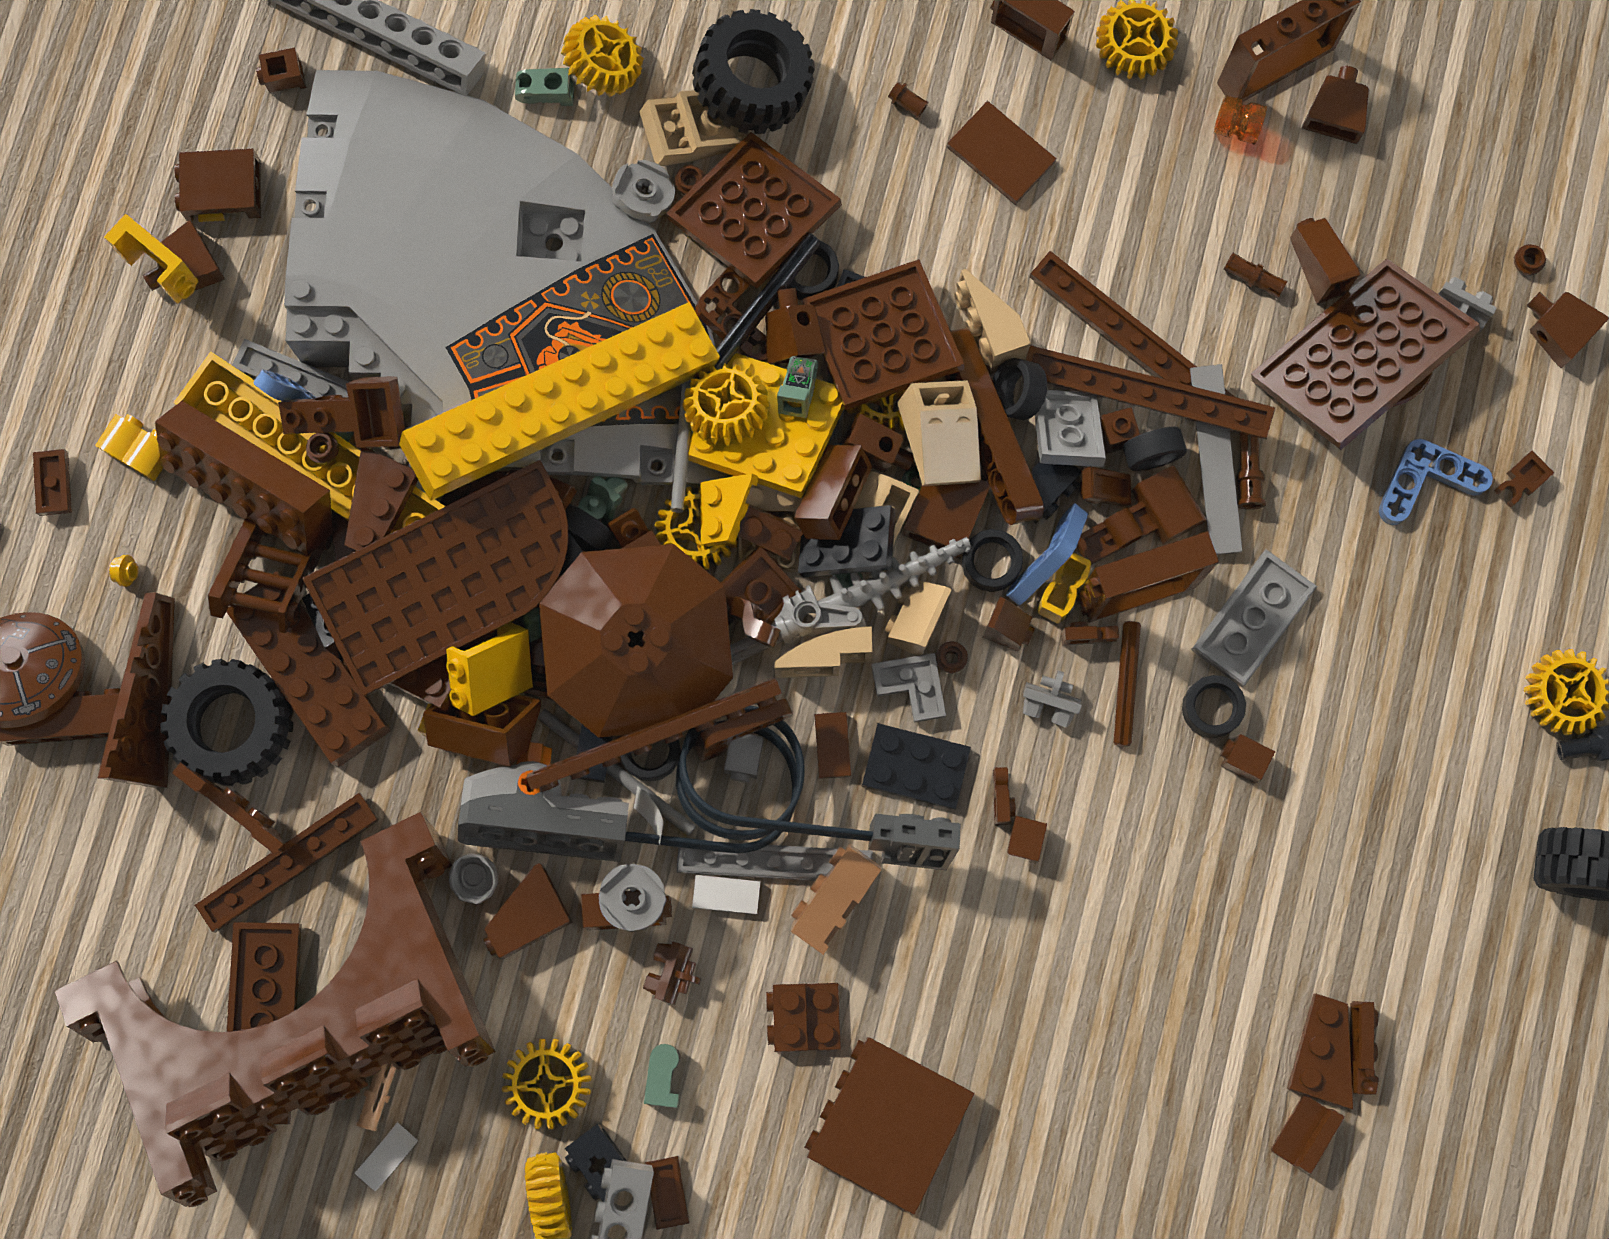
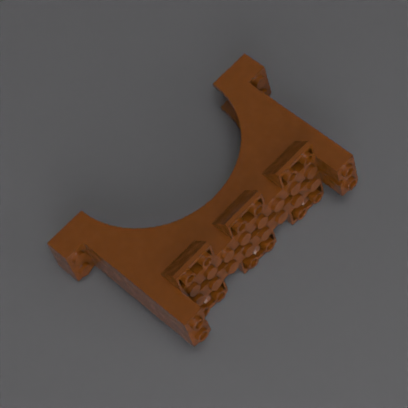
M422 812L410 816L361 841L368 867L369 895L366 915L358 940L349 957L328 985L303 1006L278 1020L255 1028L233 1032L202 1031L181 1026L168 1020L157 1008L140 977L130 982L127 981L117 961L55 991L65 1024L68 1028L93 1043L108 1040L161 1195L185 1207H196L205 1203L208 1200L207 1196L217 1192L205 1155L215 1161L229 1160L238 1154V1150L248 1145L256 1146L265 1142L269 1138L268 1135L277 1131L274 1123L287 1118L289 1112L299 1109L306 1115H318L327 1111L330 1108V1104L340 1099L348 1100L357 1096L360 1093V1089L368 1086L365 1077L378 1073L381 1070V1066L389 1062L398 1070H407L417 1066L422 1058L432 1053L440 1054L448 1051L452 1056L457 1057L464 1067H474L487 1061L488 1056L496 1052L423 882L427 878L433 879L442 875L445 869L451 867L452 864L438 832Z

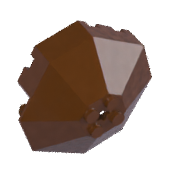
M675 544L581 552L539 603L547 695L598 738L628 735L714 702L733 679L725 586ZM639 630L643 631L644 636L642 639L646 642L643 647L636 645L634 648H631L628 645L630 642V638L627 636L630 631L633 633H637Z

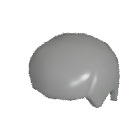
M465 854L453 863L448 874L450 888L458 899L464 902L480 904L494 894L498 885V870L495 864L489 858L480 854Z

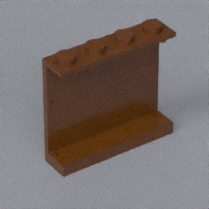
M867 1037L865 1042L858 1040L850 1056L855 1062L850 1072L842 1071L835 1085V1088L840 1091L834 1102L828 1099L820 1115V1118L825 1121L819 1132L815 1130L811 1132L804 1148L809 1150L807 1158L915 1215L975 1093Z

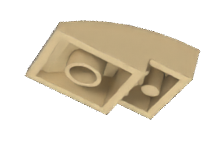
M694 90L680 91L673 98L647 100L639 111L654 161L660 166L696 161L729 152L749 133L738 132L739 128L731 126L730 129L723 126V121L718 117L713 119L707 113L709 108L707 106L703 107L697 99L699 92Z
M872 626L835 631L800 644L775 661V678L839 676L840 664L870 663L872 657Z

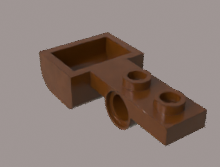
M395 376L365 377L346 383L348 397L328 395L315 399H292L278 402L283 434L354 432L356 448L400 446L399 442L402 431L406 430L398 377Z
M1175 465L1158 472L1135 486L1132 493L1137 499L1138 504L1116 512L1104 520V522L1081 533L1077 548L1082 557L1090 560L1091 565L1153 532L1157 533L1164 545L1202 525L1207 519Z

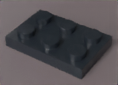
M891 505L853 509L840 540L806 539L804 534H802L798 573L802 577L891 570L896 510Z
M877 723L862 787L956 810L971 747Z

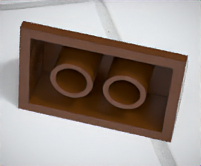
M516 695L474 716L454 707L452 703L446 712L431 705L423 712L428 746L510 767L528 750L542 706L541 700Z

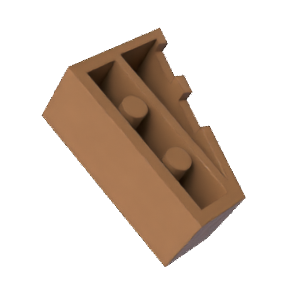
M850 843L845 850L842 847L837 849L829 861L833 865L826 876L821 873L810 887V890L814 892L807 903L801 900L791 914L795 918L792 923L791 932L823 955L829 948L828 943L838 929H842L847 921L846 918L856 904H859L881 871L879 864Z

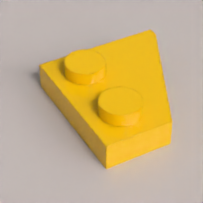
M751 473L700 482L701 545L710 547L735 543L740 530V522L745 517L749 504L745 503L751 486H757L759 481L758 475Z

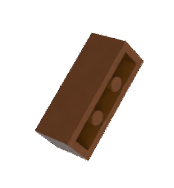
M861 445L827 446L794 517L806 539L840 540L872 469V465Z

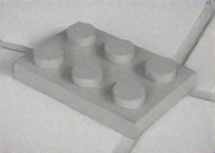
M1047 390L1045 401L1039 412L1035 415L1040 463L1103 467L1106 457L1097 396L1075 391Z

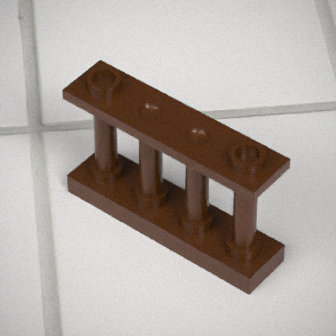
M246 518L208 593L210 616L223 619L228 607H233L234 605L278 615L279 631L286 634L290 623L296 622L299 616L300 601L307 588L302 578L315 571L323 551H328L330 548L332 535L306 556L305 554L302 555L260 545L262 536L266 537L268 534ZM259 557L297 566L298 568L294 577L289 578L250 569L248 565L251 559L255 560ZM249 581L287 590L283 601L278 602L239 593L237 588L240 583Z

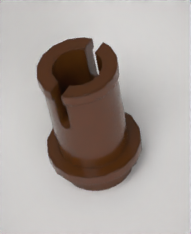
M897 82L888 95V98L892 100L891 104L895 105L897 103L918 119L925 111L929 102L907 88L908 84L904 83L902 85Z

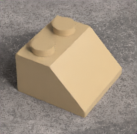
M919 580L918 587L914 588L911 586L909 588L905 586L901 593L902 597L898 600V603L903 606L898 616L891 615L885 628V632L889 633L887 643L916 656L923 655L949 599L952 589L946 586Z

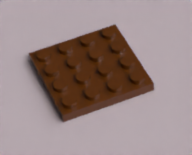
M750 132L666 214L670 222L751 285L758 288L785 262L808 233L813 234L842 204L841 198L754 133Z
M919 259L802 299V305L812 304L815 307L825 348V353L822 355L845 411L906 390L911 383H926L964 370L962 357Z

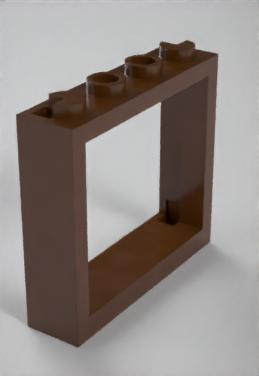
M1301 0L1239 35L1217 82L1232 107L1234 108L1334 51L1361 0ZM1318 40H1323L1326 46L1322 48ZM1260 45L1264 52L1256 55L1252 48Z
M1208 531L1095 567L1078 593L1079 598H1076L1078 609H1081L1082 615H1086L1090 623L1196 588L1219 563Z

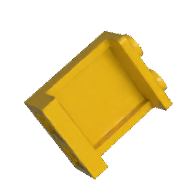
M127 214L104 236L121 258L131 266L143 253H146L163 267L165 271L159 276L157 282L177 304L182 299H187L193 294L199 281L186 264Z
M510 622L497 629L498 636L466 651L453 646L446 649V667L449 673L451 688L449 696L454 707L474 716L533 687L527 629Z

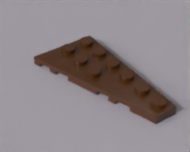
M156 592L145 593L98 779L151 788H168L169 751H167L164 745L167 736L161 733L160 723L166 722V716L161 714L163 704L169 705L171 702V697L167 694L172 685L175 598Z

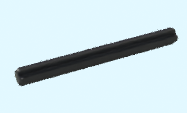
M811 233L805 236L716 348L720 356L714 366L717 370L722 369L724 363L728 364L778 300V291L789 286L818 249L820 240Z

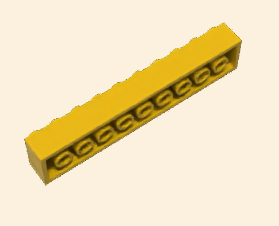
M690 302L406 429L402 431L399 445L431 501L691 380V378L694 379L699 376L700 370L705 373L709 372L711 366H715L720 356Z
M210 352L176 398L174 404L177 405L180 401L186 402L329 489L331 510L349 522L361 450L334 432H329V434L336 438L339 444L336 458L327 464L313 462L307 455L306 445L308 439L316 433L283 434L278 404L281 400L274 399L253 384L254 380L213 352ZM328 445L321 446L319 453L323 454L326 452ZM415 487L391 533L446 506L435 499L430 501L426 493Z

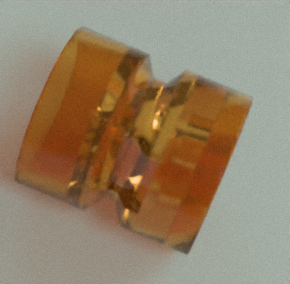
M1225 95L1218 112L1213 134L1228 138L1237 135L1238 141L1255 145L1263 126L1267 106L1253 102L1243 105L1242 99Z

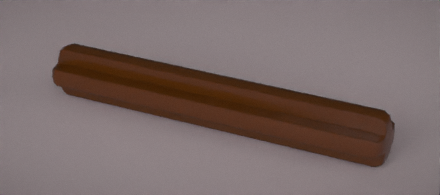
M1125 621L1122 629L1113 741L1114 745L1128 747L1132 743L1141 624L1136 621Z

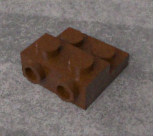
M838 983L773 985V992H766L767 1012H773L774 1025H767L768 1045H774L775 1052L841 1049Z

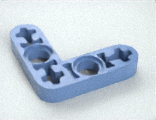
M264 369L261 370L253 382L256 387L277 400L317 398L289 377ZM334 432L347 442L354 435V432Z
M1416 439L1410 442L1402 452L1379 506V516L1385 523L1390 525H1397L1403 522L1409 516L1426 476L1466 494L1476 496L1490 488L1493 481L1492 473L1488 468L1427 440ZM1420 448L1422 449L1421 455L1426 458L1417 461L1414 459L1415 454L1411 451ZM1434 454L1437 455L1438 457L1432 463V467H1429L1428 465L1431 463V460L1429 459H1431L1434 456ZM1446 459L1453 462L1455 465V473L1453 475H1445L1441 472L1439 467L1441 460ZM1463 467L1466 468V471L1463 473L1466 476L1458 480L1457 478L1462 473ZM1402 474L1410 475L1414 479V488L1411 490L1403 489L1399 485V476ZM1475 474L1480 475L1479 481L1483 483L1477 487L1473 486L1474 480L1469 478ZM1398 496L1404 497L1398 506V510L1402 513H1398L1395 517L1392 516V510L1387 506L1393 505Z
M1076 503L1068 508L1057 524L1049 548L1014 581L1006 593L1007 597L1017 605H1022L1069 559L1077 547L1088 516L1085 510Z

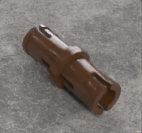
M1234 252L1223 269L1248 282L1246 285L1251 288L1255 286L1277 299L1287 283L1286 280L1263 269V265L1259 263L1255 265Z

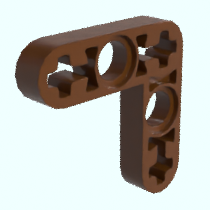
M728 267L698 300L695 308L697 316L722 340L728 334L726 323L729 321L738 322L742 316L732 305L751 284ZM726 279L734 280L738 285V291L736 293L726 292L723 289L722 282ZM711 302L715 303V309L708 313L705 310L706 305ZM724 312H726L727 315L723 318L722 322L719 324V323L717 322L718 318H719L720 316H722V314H723ZM756 327L750 334L749 339L738 349L737 353L765 362L767 360L766 336ZM760 344L763 347L761 351L756 355L751 352L753 346Z
M781 699L704 730L699 734L693 747L699 762H706L722 755L727 751L733 740L789 718L793 715L787 699Z

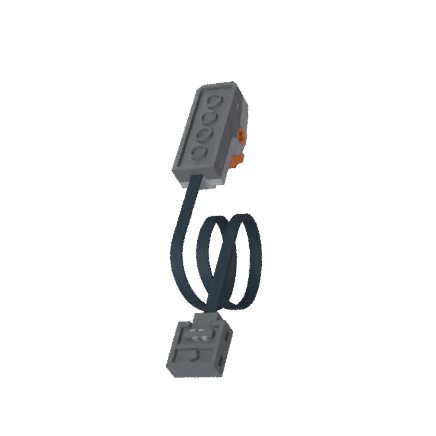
M748 706L744 709L747 713L757 709L758 707ZM727 720L718 721V722H714V723H715V725H717V724H720V723L725 722V721H727ZM784 720L773 724V726L786 737L792 747L795 758L785 741L771 729L766 727L753 733L772 742L787 762L792 782V795L789 807L777 820L736 816L719 811L707 804L697 794L690 782L686 757L695 745L699 734L704 730L696 732L695 727L689 729L682 745L676 769L677 794L686 814L700 828L718 837L731 840H752L766 837L750 843L736 844L661 835L660 845L726 853H748L771 844L782 832L869 841L868 850L882 851V864L944 871L948 869L960 849L961 824L952 823L950 819L942 817L926 820L924 816L915 814L893 816L875 813L870 823L869 831L790 822L803 789L805 765L800 743L793 730ZM530 742L528 750L518 759L516 765L486 770L464 779L458 821V842L465 845L614 862L621 861L625 841L659 845V835L626 831L629 803L622 802L621 799L612 797L589 799L584 794L562 796L559 780V785L550 790L540 792L539 787L531 790L526 778L527 773L546 767L551 762L552 748L545 747L541 743ZM687 796L702 813L716 821L733 826L757 829L733 830L715 825L703 818L693 808Z

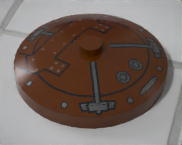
M36 612L15 613L0 618V728L22 727L41 721L62 708L77 691L84 675L85 654L74 631L62 620L48 614Z

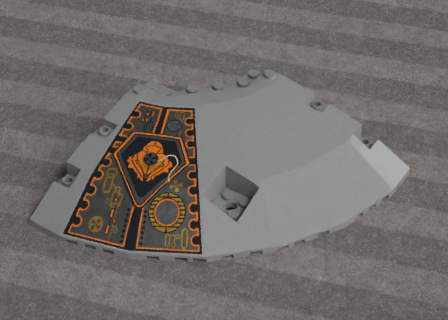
M316 70L307 110L308 134L307 137H302L295 187V218L291 220L285 280L284 306L287 309L285 341L300 362L312 367H349V374L353 380L365 377H398L405 428H411L690 302L695 311L697 301L654 228L646 221L633 218L615 207L612 200V187L574 151L482 99L468 95L463 96L457 92L380 71ZM321 129L328 130L324 136H319L318 132ZM308 204H316V208L313 211H306ZM551 238H559L563 241V245L558 251H549L546 248V243ZM700 320L716 349L711 329ZM682 384L496 471L520 470L541 460L548 475H591L634 479L635 483H641L642 485H673ZM556 451L564 453L563 458L559 461L552 459V455ZM688 461L686 488L698 489L700 482L733 477V475ZM660 462L663 464V468L660 471H654L651 469L652 464Z

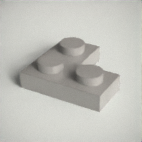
M935 653L871 664L877 697L908 692L914 723L946 717Z

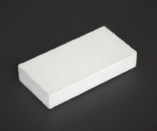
M696 875L692 908L757 915L761 882Z

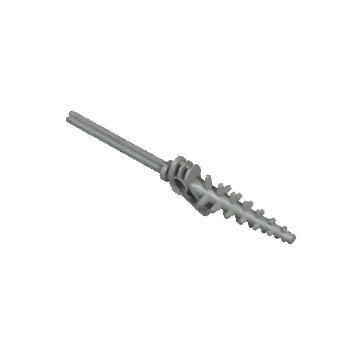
M966 537L959 541L952 539L949 541V545L940 549L932 545L929 547L930 553L920 557L913 551L909 553L911 561L900 565L896 558L893 557L891 570L886 572L871 571L872 578L868 580H862L858 573H850L853 586L849 588H843L837 577L832 576L830 581L834 594L817 601L810 585L806 586V591L801 593L798 590L795 591L796 595L791 598L788 595L783 597L784 606L780 614L774 619L776 624L772 625L781 630L776 644L784 641L787 645L793 642V638L799 635L801 638L804 636L814 637L850 628L865 627L866 621L857 607L864 606L865 603L872 600L879 611L883 610L885 607L881 596L884 593L891 591L894 597L899 599L902 597L899 588L901 584L909 581L914 588L918 587L917 577L928 571L931 576L937 574L936 566L944 562L952 564L954 563L953 557L963 552H970L972 547L968 538ZM807 614H816V618L811 623H802L804 616ZM749 637L731 644L732 665L770 647L758 643Z

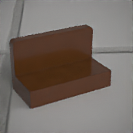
M1303 1095L1275 1140L1271 1151L1302 1172L1312 1174L1345 1116L1334 1109H1327L1307 1095Z

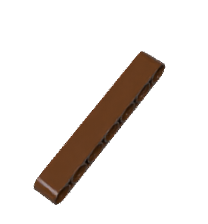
M968 328L950 330L964 362V370L947 375L945 378L946 381L968 380L977 407L980 463L1002 516L1009 525L1039 520L1044 512L1042 498L975 339Z

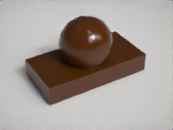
M1092 466L1082 468V481L1079 490L1081 497L1090 504L1105 503L1121 507L1131 505L1130 474Z

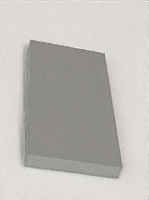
M1265 549L1191 650L1243 688L1318 586Z

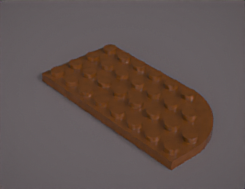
M538 460L303 577L302 579L361 695L366 696L447 655L446 649L453 646L459 649L535 609L554 586L564 566L568 547L567 516L563 503L541 460Z

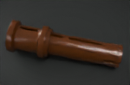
M1240 433L1241 471L1236 476V481L1240 483V500H1238L1237 505L1238 508L1245 510L1261 509L1266 506V500L1263 499L1262 482L1265 481V474L1260 470L1259 438L1251 436V456H1249L1248 435ZM1250 486L1253 488V495H1250Z

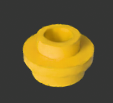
M130 555L114 558L109 569L111 580L119 586H130L138 576V565Z

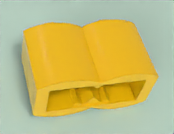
M115 414L95 446L148 479L155 481L163 469L160 463L156 430L153 429L150 434L141 429L144 423L127 414L123 418Z
M1073 552L1069 559L1053 574L1052 582L1048 585L1039 601V615L1057 624L1066 618L1075 603L1077 592L1088 578L1091 569L1090 560Z

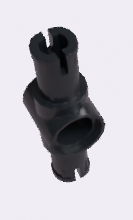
M1609 725L1590 729V733H1586L1581 738L1557 742L1556 749L1559 759L1566 760L1589 756L1591 759L1596 758V761L1609 760Z

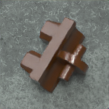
M672 941V944L658 943L653 955L654 960L665 963L661 976L649 972L643 989L655 995L654 999L675 1005L679 992L687 994L690 982L700 985L701 978L693 976L696 963L689 961L693 948Z

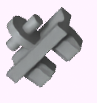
M1453 277L1449 283L1446 282L1438 295L1477 321L1481 332L1497 308L1492 305L1493 296L1484 291L1477 292L1474 296L1465 291L1467 286L1464 281Z
M1057 671L1054 679L1043 675L1040 682L1041 685L1050 687L1051 690L1026 682L1023 690V697H1025L1023 714L1039 718L1043 705L1048 704L1056 707L1051 722L1068 727L1074 714H1079L1082 706L1080 704L1081 699L1059 693L1060 690L1071 694L1073 685L1063 682L1064 672Z

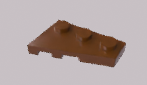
M361 447L345 546L357 551L391 534L418 482L413 469L369 448Z
M1316 993L1312 997L1287 1089L1353 1110L1348 1004Z

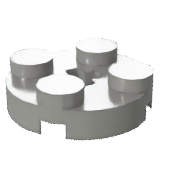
M638 160L637 164L628 165L629 163H627L618 170L613 181V204L633 218L649 223L655 222L658 217L664 215L669 210L675 196L674 185L672 187L669 180L670 175L660 165L647 160ZM643 185L648 187L647 192L649 194L639 193L636 187L641 188Z
M637 864L620 865L610 871L603 879L599 893L600 910L605 919L616 928L630 932L644 930L652 926L663 913L666 903L665 888L659 876L650 868ZM628 889L632 892L638 889L641 892L638 897L639 905L629 904L626 906L624 901L627 897L624 892Z

